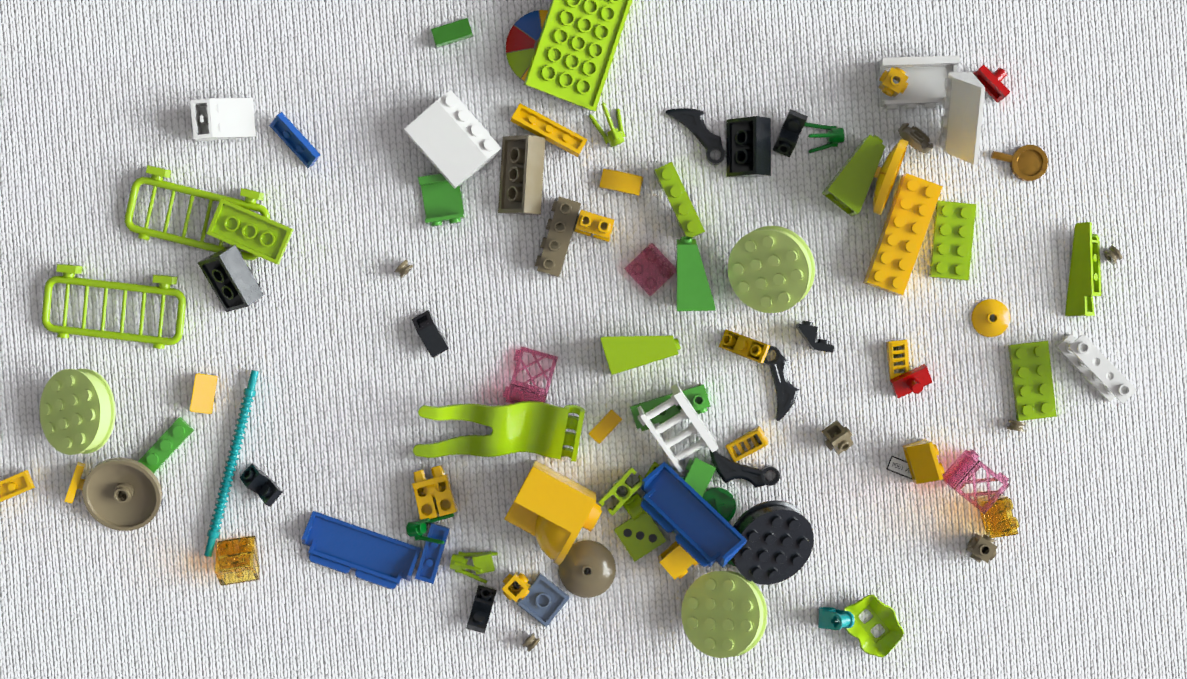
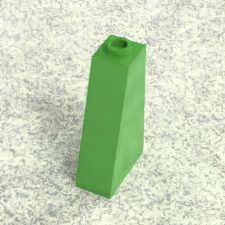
M688 236L676 239L677 311H716L696 239Z

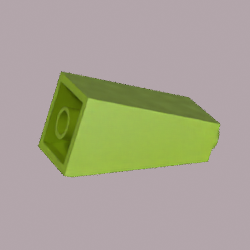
M869 135L862 140L822 192L825 197L851 217L859 214L886 147L882 144V139L876 135Z
M673 335L600 337L611 375L678 355V350L681 349L678 338H674Z

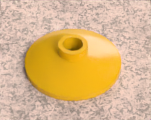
M987 299L975 306L972 311L971 321L974 329L982 336L996 337L1007 329L1010 322V314L1002 302L995 299ZM992 314L995 316V321L993 322L989 319Z

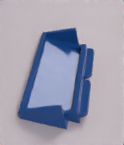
M663 462L642 480L641 489L646 494L642 498L641 508L667 533L674 532L676 534L675 541L702 567H711L717 562L723 568L746 544L747 540L667 463Z
M315 511L312 512L302 536V544L310 547L308 555L312 563L345 574L349 573L350 570L356 571L355 576L357 578L388 589H394L396 585L399 586L401 578L411 581L421 552V548Z

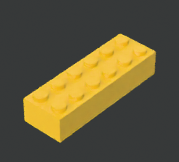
M907 173L902 175L863 283L898 296L904 295L943 186Z

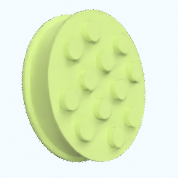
M764 226L746 234L735 244L728 260V277L735 294L747 306L764 313H779L790 309L808 294L814 282L815 263L810 248L795 232L780 226Z
M65 369L57 372L50 378L40 400V422L48 442L57 451L67 455L93 453L104 446L114 427L115 402L108 383L100 374L90 369Z
M714 571L696 579L687 590L681 609L682 624L688 639L699 651L716 658L735 657L750 651L762 638L767 624V606L762 592L753 581L747 580L738 572Z

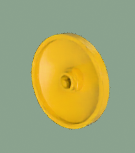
M900 139L887 156L882 167H877L874 175L877 181L873 197V213L881 215L909 143L907 140Z

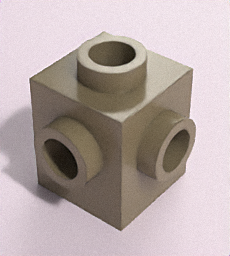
M838 420L822 430L826 441H824L825 445L830 451L834 449L838 455L848 450L854 444L850 438L853 436L846 426L843 427Z
M975 534L969 540L966 550L972 553L970 557L979 563L982 560L988 563L989 560L991 561L995 557L997 546L993 544L994 540L984 534L982 537Z

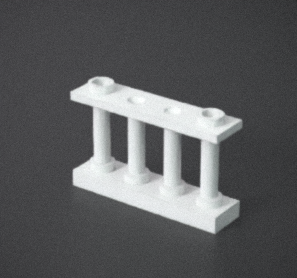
M1068 334L1055 347L1107 402H1111L1116 397L1124 404L1137 391L1084 334H1081L1077 339L1072 334Z
M676 383L670 387L673 393L670 399L645 413L641 406L637 407L640 414L637 417L643 426L647 425L668 455L667 460L671 467H676L681 472L682 467L679 461L702 447H709L712 452L719 448L714 437ZM673 405L681 406L680 413L657 427L650 420ZM683 419H690L692 422L690 427L665 441L660 433ZM699 432L701 435L699 441L676 455L670 449L671 446L693 433L697 434Z

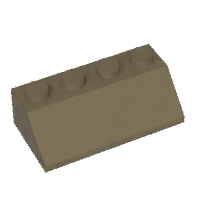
M532 135L503 137L498 213L541 215L546 138Z

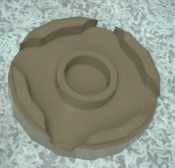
M903 123L898 129L900 136L904 140L909 141L908 144L919 152L929 153L933 148V143H929V137L916 126L911 128L908 127L909 123Z

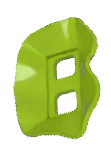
M872 594L867 595L858 602L844 608L845 611H850L855 619L853 627L845 629L848 634L859 640L860 647L865 653L877 657H885L902 639L904 631L897 620L895 611L892 607L878 600L876 596ZM865 609H868L872 614V618L863 623L858 616ZM877 624H881L885 632L878 638H875L871 633V629Z

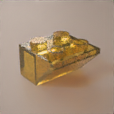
M995 493L975 499L987 536L997 538L1019 534L1017 529L1019 528V522L1013 516L1012 510L1014 507L1010 498Z
M255 535L217 541L215 574L221 586L259 580L260 562Z

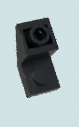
M790 109L772 151L790 158L808 116Z
M429 310L412 319L419 337L432 358L449 349L444 335L437 328Z
M802 321V324H796L797 330L812 350L833 353L834 345H830L829 340L818 339V342H816L818 327L813 326L814 322Z
M253 463L239 477L244 485L257 493L264 504L269 507L283 493L277 484Z
M478 585L466 629L485 634L497 590Z

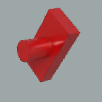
M982 65L973 73L984 85L985 91L997 103L1010 93L1001 82L1007 76L1004 69L998 68L992 73L985 65Z
M925 364L890 380L897 398L911 392L919 394L924 386L933 383Z

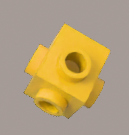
M892 67L888 71L885 70L879 79L881 83L878 88L890 97H895L899 93L903 94L908 86L906 82L908 76L905 75L906 72L904 70Z
M515 572L513 575L509 573L502 581L504 583L502 587L503 594L509 600L513 599L515 602L519 598L523 600L530 592L528 590L530 586L528 583L529 579L523 573L518 574ZM517 582L520 585V587H513V583Z

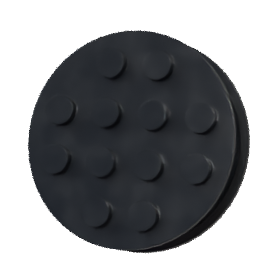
M774 500L757 504L743 513L733 526L747 542L733 556L731 561L744 578L756 584H775L790 578L804 566L813 549L814 533L811 524L794 505L788 502Z

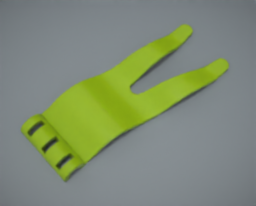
M523 401L500 406L454 404L435 407L423 405L418 411L420 417L438 421L463 420L492 427V432L488 435L459 436L432 444H417L413 448V453L419 457L436 458L448 455L495 457L517 452H529L560 460L561 457L565 456L571 458V461L576 462L585 409L577 405H566L563 408L537 401ZM569 413H575V414H578L579 417H577V416H572V415H568V414H569ZM566 429L575 430L576 433L568 432ZM564 445H569V446H572L573 449H571V448H565V447H563V446H564Z

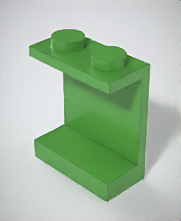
M442 174L418 177L422 190L426 224L435 227L441 226L442 222L449 221L450 224L460 223L461 219L465 218L460 185L454 189Z

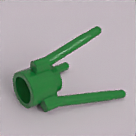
M807 122L804 127L828 130L826 133L808 135L809 138L826 137L827 142H830L829 144L810 149L809 153L830 147H838V143H844L845 135L843 128Z
M454 514L408 522L406 526L407 534L410 537H414L415 541L423 540L444 544L442 540L422 535L426 533V524L453 517Z

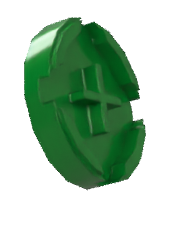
M712 487L704 492L702 498L729 522L734 517L736 511V502L733 495L720 487Z

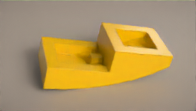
M603 168L599 187L640 196L643 177Z

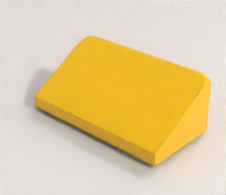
M202 373L195 374L190 405L191 412L212 414L218 376Z

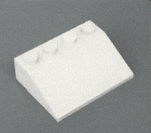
M948 72V78L945 79L944 83L945 90H947L946 97L943 98L945 114L941 117L943 135L939 137V145L945 153L977 165L985 87L972 72Z
M451 90L435 101L403 130L454 189L494 159L501 150L498 143Z

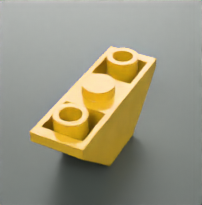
M726 329L719 347L763 364L770 345Z

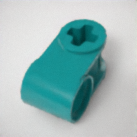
M833 607L818 608V628L836 631L842 628L853 627L855 619L850 611L839 610Z

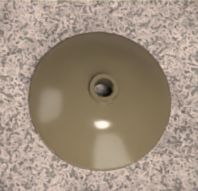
M591 540L574 543L559 566V576L565 588L572 594L583 598H592L604 593L613 583L616 574V564L611 552L601 543ZM590 568L591 573L585 574L584 569Z

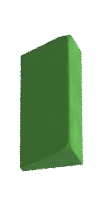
M468 18L431 29L437 48L473 37Z

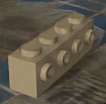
M559 197L558 201L554 200L551 209L554 215L552 219H548L546 226L549 232L547 237H543L540 248H543L541 256H537L535 266L538 267L537 271L560 278L581 203Z

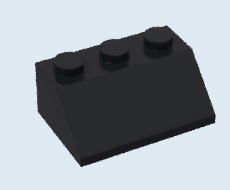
M752 116L726 120L727 177L771 176V118Z
M236 245L224 248L197 262L226 312L248 307L264 296L260 285L256 282L251 269L245 263Z

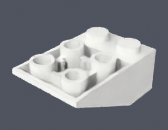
M253 98L190 100L193 139L202 142L256 137Z

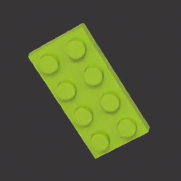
M221 198L206 234L228 244L236 245V247L279 265L294 229Z
M937 201L929 277L969 280L976 204Z
M1048 341L1008 345L1017 421L1057 417Z

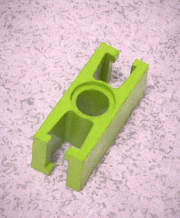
M632 466L599 500L602 506L606 504L605 501L611 495H614L619 500L613 508L607 510L612 516L642 485L644 478L641 475L638 476L639 481L632 487L625 482L631 473L634 475L637 473ZM619 486L627 488L625 495L620 496L617 494L616 490Z

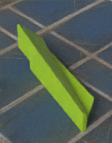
M1091 222L1076 223L1065 316H1095L1093 297L1101 296L1100 241L1097 234H1092Z

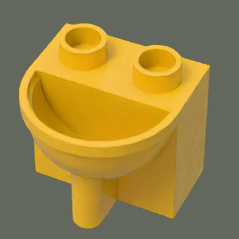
M535 460L504 520L535 536L541 550L553 560V563L560 566L581 528L583 527L590 532L593 530L602 513V506L596 504V492Z

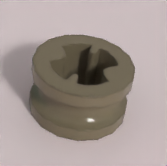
M1113 245L1109 246V250L1103 251L1106 259L1113 265L1117 263V260L1123 258L1119 250Z
M406 259L394 272L399 273V277L403 278L413 268V265H409Z
M1008 419L1010 425L1007 426V429L1024 432L1023 426L1026 425L1025 422Z
M532 633L523 642L522 646H526L527 651L530 652L538 644L540 638H536L535 633Z

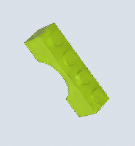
M670 162L655 169V177L674 211L684 237L694 238L704 233L705 230L673 163Z

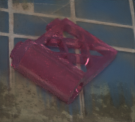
M522 346L520 350L516 349L513 361H517L510 386H506L503 397L506 398L505 402L512 404L523 401L545 403L558 357ZM523 353L532 354L535 361L525 366L522 360ZM544 358L553 360L551 368L545 371L539 363ZM537 363L541 373L531 377L527 368ZM525 369L530 379L525 382L516 381L517 374ZM544 375L547 381L545 389L537 387L534 379Z
M965 449L945 471L942 481L985 514L1010 486L1007 483L1009 478L1001 472L996 474L978 460L980 456L974 450L970 449L968 451ZM980 468L986 471V478L976 479V472ZM999 481L1003 485L999 490L991 491L990 482ZM987 482V491L977 492L976 483ZM966 484H973L974 493L965 494L961 489ZM988 495V502L981 507L977 502V496Z

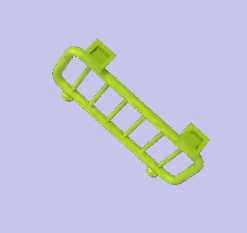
M147 165L146 173L152 174L151 178L140 177L133 182L125 213L126 227L130 231L137 233L140 239L149 240L150 237L215 253L227 247H223L224 241L220 240L219 245L204 242L213 201L220 202L221 198L246 209L258 211L262 216L270 219V214L266 207L256 203L257 200L263 201L264 193L241 188L240 196H244L245 200L163 181V177L170 178L171 170ZM147 184L153 186L145 225L141 227L135 225L132 218L139 188L141 185ZM157 187L172 191L163 232L148 228ZM176 192L191 195L182 236L167 233ZM194 196L209 200L200 241L185 237ZM238 248L244 260H254L259 257L252 253L241 251Z
M57 264L56 272H62L63 276H53L45 283L42 324L48 331L57 333L58 338H69V335L151 343L153 348L164 349L165 345H174L182 339L186 298L180 290L170 288V285L177 284V276L153 275L152 283H159V285L149 286L77 278L75 274H82V266ZM56 283L66 284L62 326L53 325L50 322L52 288ZM70 284L85 286L81 328L66 326ZM89 287L104 288L100 330L85 329ZM108 289L123 290L120 332L104 331ZM127 291L142 292L139 334L123 333ZM146 293L162 295L158 336L143 335ZM165 295L175 296L178 299L176 331L172 338L162 337Z

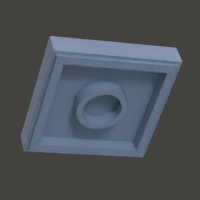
M540 573L529 586L528 590L530 592L523 600L519 599L516 604L543 626L547 627L569 600L570 596Z

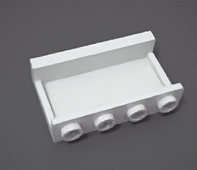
M959 55L882 58L879 61V79L885 70L888 71L892 67L894 69L898 67L906 72L908 86L903 94L899 93L895 97L884 94L880 89V106L886 107V110L898 109V106H905V109H916L920 105H924V108H936V105H943V98L946 97L947 93L944 87L945 79L948 78V72H957V64L960 63Z

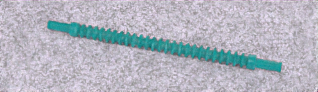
M251 370L247 388L243 392L245 397H242V400L244 402L241 403L242 408H239L241 413H238L240 417L237 418L238 424H235L237 429H234V432L236 433L232 435L234 440H231L233 444L230 445L231 450L228 451L230 456H227L229 460L226 461L227 466L224 467L226 469L223 472L225 476L222 477L223 482H220L222 487L219 488L221 490L218 493L219 498H216L218 503H215L216 508L213 509L215 514H212L214 518L211 519L212 524L209 525L211 529L207 532L208 541L204 556L212 557L215 541L219 538L220 532L218 530L221 529L219 525L222 524L221 519L224 518L222 514L225 513L223 509L227 507L225 505L228 502L226 498L229 497L228 492L231 491L229 487H232L230 482L233 481L232 476H235L233 471H236V468L234 466H237L236 460H239L237 455H240L238 451L242 449L240 444H243L241 440L244 439L243 434L246 433L244 428H247L245 424L248 423L247 418L250 417L248 415L251 412L249 408L252 407L251 402H254L252 397H255L256 394L254 389L259 371Z

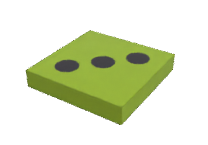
M646 512L635 521L630 518L614 529L634 562L666 542L665 537Z

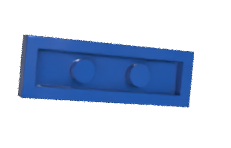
M282 112L276 115L270 127L307 168L313 166L320 157V153Z
M431 523L427 537L442 540L444 544L425 542L415 579L431 584L434 583L449 534V527Z

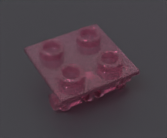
M653 243L647 246L624 268L649 296L654 294L676 273L675 266Z

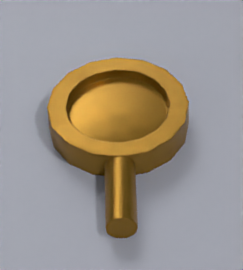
M1036 145L1022 146L1013 155L993 151L991 155L993 159L1010 162L1012 173L1023 181L1039 179L1045 174L1048 167L1046 153Z

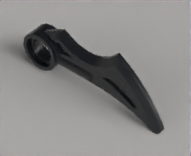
M689 108L666 110L665 113L687 127L707 150L706 159L710 164L718 165L722 163L725 158V150L722 146L721 137L711 133L706 128L703 120L704 111ZM718 150L721 153L720 159L713 160L710 157V152Z
M770 346L769 350H773L776 353V357L772 361H768L765 357L764 363L770 366L777 395L776 420L780 421L792 407L799 389L795 388L787 378L788 361L780 354L779 349Z
M709 449L713 465L725 483L733 479H744L756 488L765 485H775L780 479L779 471L773 466L768 465L762 469L734 462ZM772 470L775 473V477L773 480L768 481L764 477L765 473Z

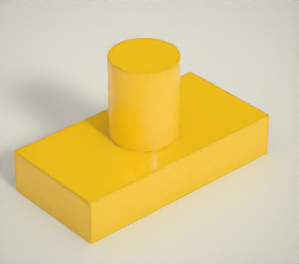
M77 463L64 502L73 503L77 489L83 490L85 479H82L81 476L85 467L84 463Z

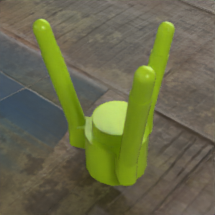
M603 102L601 105L611 130L607 132L608 136L591 114L589 118L604 138L605 143H609L610 147H614L625 142L623 137H626L623 131L620 109H616L618 130V128H614L606 104Z
M459 551L458 555H452L450 569L482 583H487V580L465 571L469 569L482 572L481 568L467 565L468 559L465 557H472V555L484 552ZM491 552L492 556L498 555L497 552Z

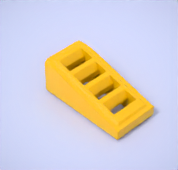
M907 340L886 341L889 377L891 380L909 371ZM901 346L902 350L893 351V347ZM894 354H902V357H901V358H893V355H894ZM903 361V365L894 366V362ZM904 369V373H894V370Z
M758 426L728 443L725 447L733 461L737 462L767 446L769 441L761 427ZM754 435H758L760 443L757 442ZM748 438H750L752 443L754 444L753 447H751V445L749 444L747 440ZM743 441L744 445H745L746 448H747L746 451H744V449H743V447L741 446L740 442ZM736 445L741 454L738 455L733 446Z

